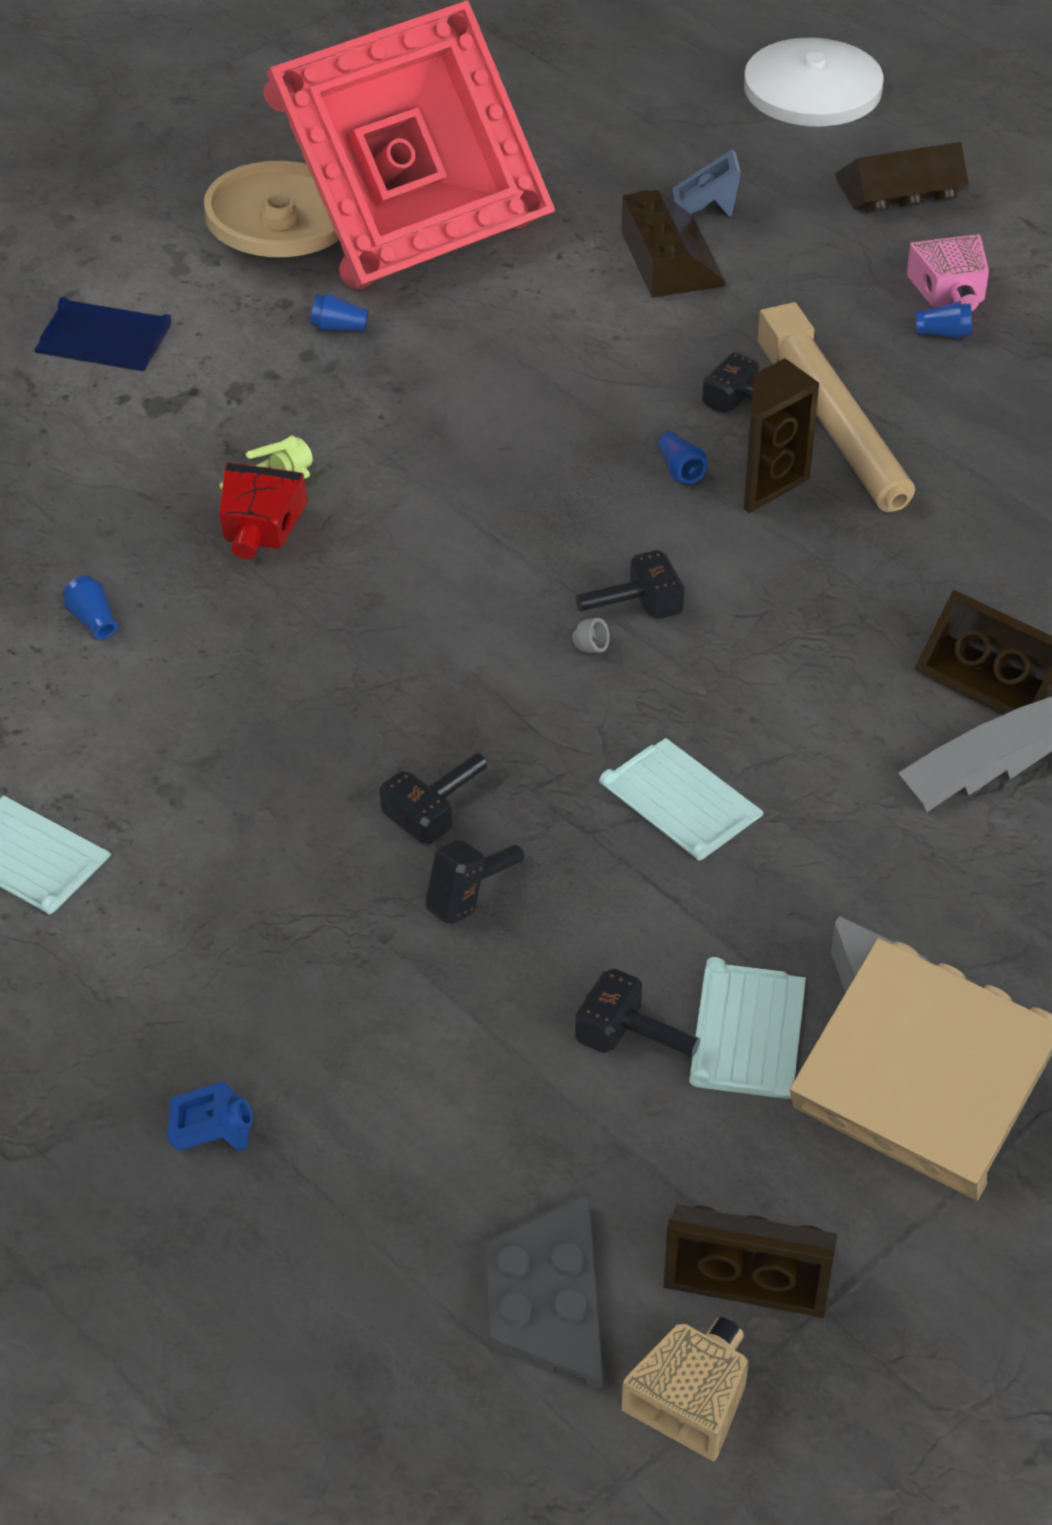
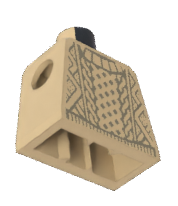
M723 1317L716 1318L706 1334L687 1324L676 1325L623 1381L621 1411L715 1462L746 1385L749 1361L744 1355L735 1351L744 1338L743 1331L737 1324Z

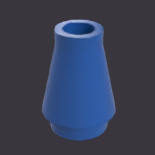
M327 292L325 296L316 294L310 324L319 326V330L364 332L369 309L358 307Z
M960 300L928 310L916 311L917 334L963 339V335H972L971 304H961Z
M667 432L660 437L658 449L662 453L670 475L675 481L692 484L699 481L707 471V457L701 448L684 440L675 432Z
M81 576L72 580L63 591L65 608L85 625L96 639H106L117 631L118 624L113 618L105 591L99 581L93 580L90 576Z

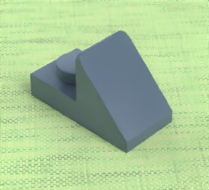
M731 149L673 187L674 202L688 213L693 214L703 210L711 201L715 200L726 214L731 217L741 176L736 152Z

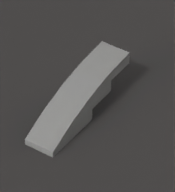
M1052 697L1015 709L979 725L938 747L898 772L902 783L923 809L928 812L962 788L969 796L1003 772L1009 779H1012L1052 752Z

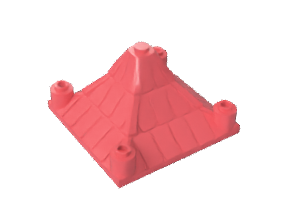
M468 0L270 67L266 72L269 79L264 86L265 100L275 111L285 112L290 127L301 148L304 160L315 181L318 193L326 207L330 221L345 254L339 267L340 277L352 289H365L376 280L512 228H525L535 220L546 217L556 211Z

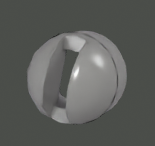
M585 619L578 622L575 626L572 641L574 646L581 652L589 654L601 653L609 645V629L603 619Z

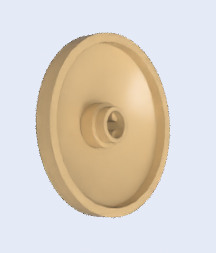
M264 161L243 165L221 175L206 191L204 215L207 227L218 240L236 250L265 257H294L320 251L339 241L307 164L292 161Z

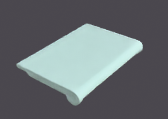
M667 738L655 746L650 745L616 770H606L599 779L601 785L699 861L764 815L760 808Z
M3 795L0 798V888L47 914H52L111 856V853Z
M709 958L706 961L696 1037L700 1038V1044L692 1058L690 1084L698 1088L791 1099L789 1089L795 1080L806 977L791 976L783 971L726 965L725 961L721 958Z

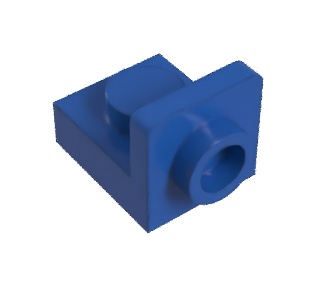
M224 1081L172 1097L167 1141L178 1151L220 1138H224L237 1151L248 1148L249 1128L253 1123L251 1108L248 1102L241 1098Z

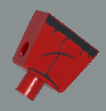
M227 462L219 516L224 539L228 542H233L231 551L234 555L242 559H252L256 555L258 546L277 549L284 545L308 501L304 473Z

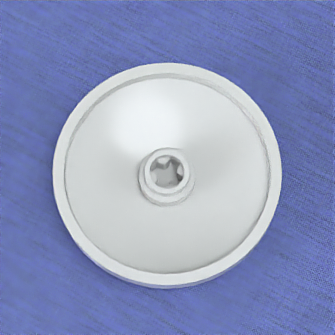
M796 38L776 42L755 53L745 68L744 90L749 101L761 112L772 118L803 126H833L857 120L877 106L882 96L883 72L879 64L869 54L852 45L823 38Z

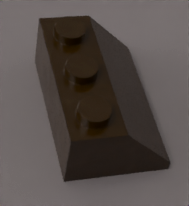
M962 142L861 157L835 173L837 182L854 209L866 207L867 213L886 210L889 208V203L901 202L902 207L919 205L923 203V198L935 196L936 202L951 200L958 197V191L969 186Z
M643 190L634 194L622 195L621 233L652 298L724 287L725 280L690 213L659 190Z
M786 358L754 374L744 510L748 513L810 479L819 382Z
M953 589L914 669L1006 714L1020 707L1052 697V635Z
M677 1204L667 1227L663 1288L824 1318L837 1234L825 1232L810 1225L798 1227L771 1222L761 1216L750 1215L744 1217L717 1212L707 1206L690 1207Z

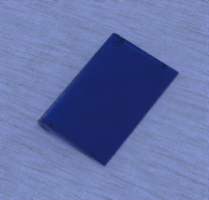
M60 297L58 310L40 336V342L35 348V353L144 372L171 326V315L163 314L158 316L70 301L68 297Z

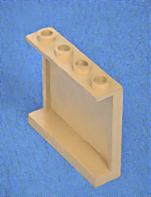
M878 938L790 1087L793 1108L978 1202L987 1185V1172L1052 1055V1014L1037 1007H1032L1029 1010L1012 1002L1007 993L991 985L981 987L966 980L965 976L958 969L948 964L940 963L938 966L920 958L913 948L904 943L894 942L890 944Z

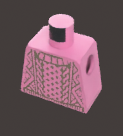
M980 234L910 243L906 274L932 307H939L961 300V304H971V311H973L985 299L989 268Z

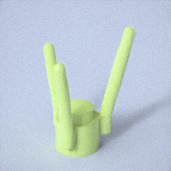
M293 435L283 441L262 446L246 453L248 459L272 454L268 460L255 466L304 473V479L310 476L307 467L313 461L311 450L302 439ZM223 482L219 485L220 489L223 488Z

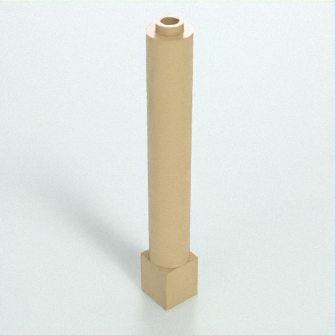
M793 302L760 310L757 342L772 364L786 358L819 382L816 416L877 506L885 512H893L906 507L915 493L913 482L814 342L815 329L797 303Z

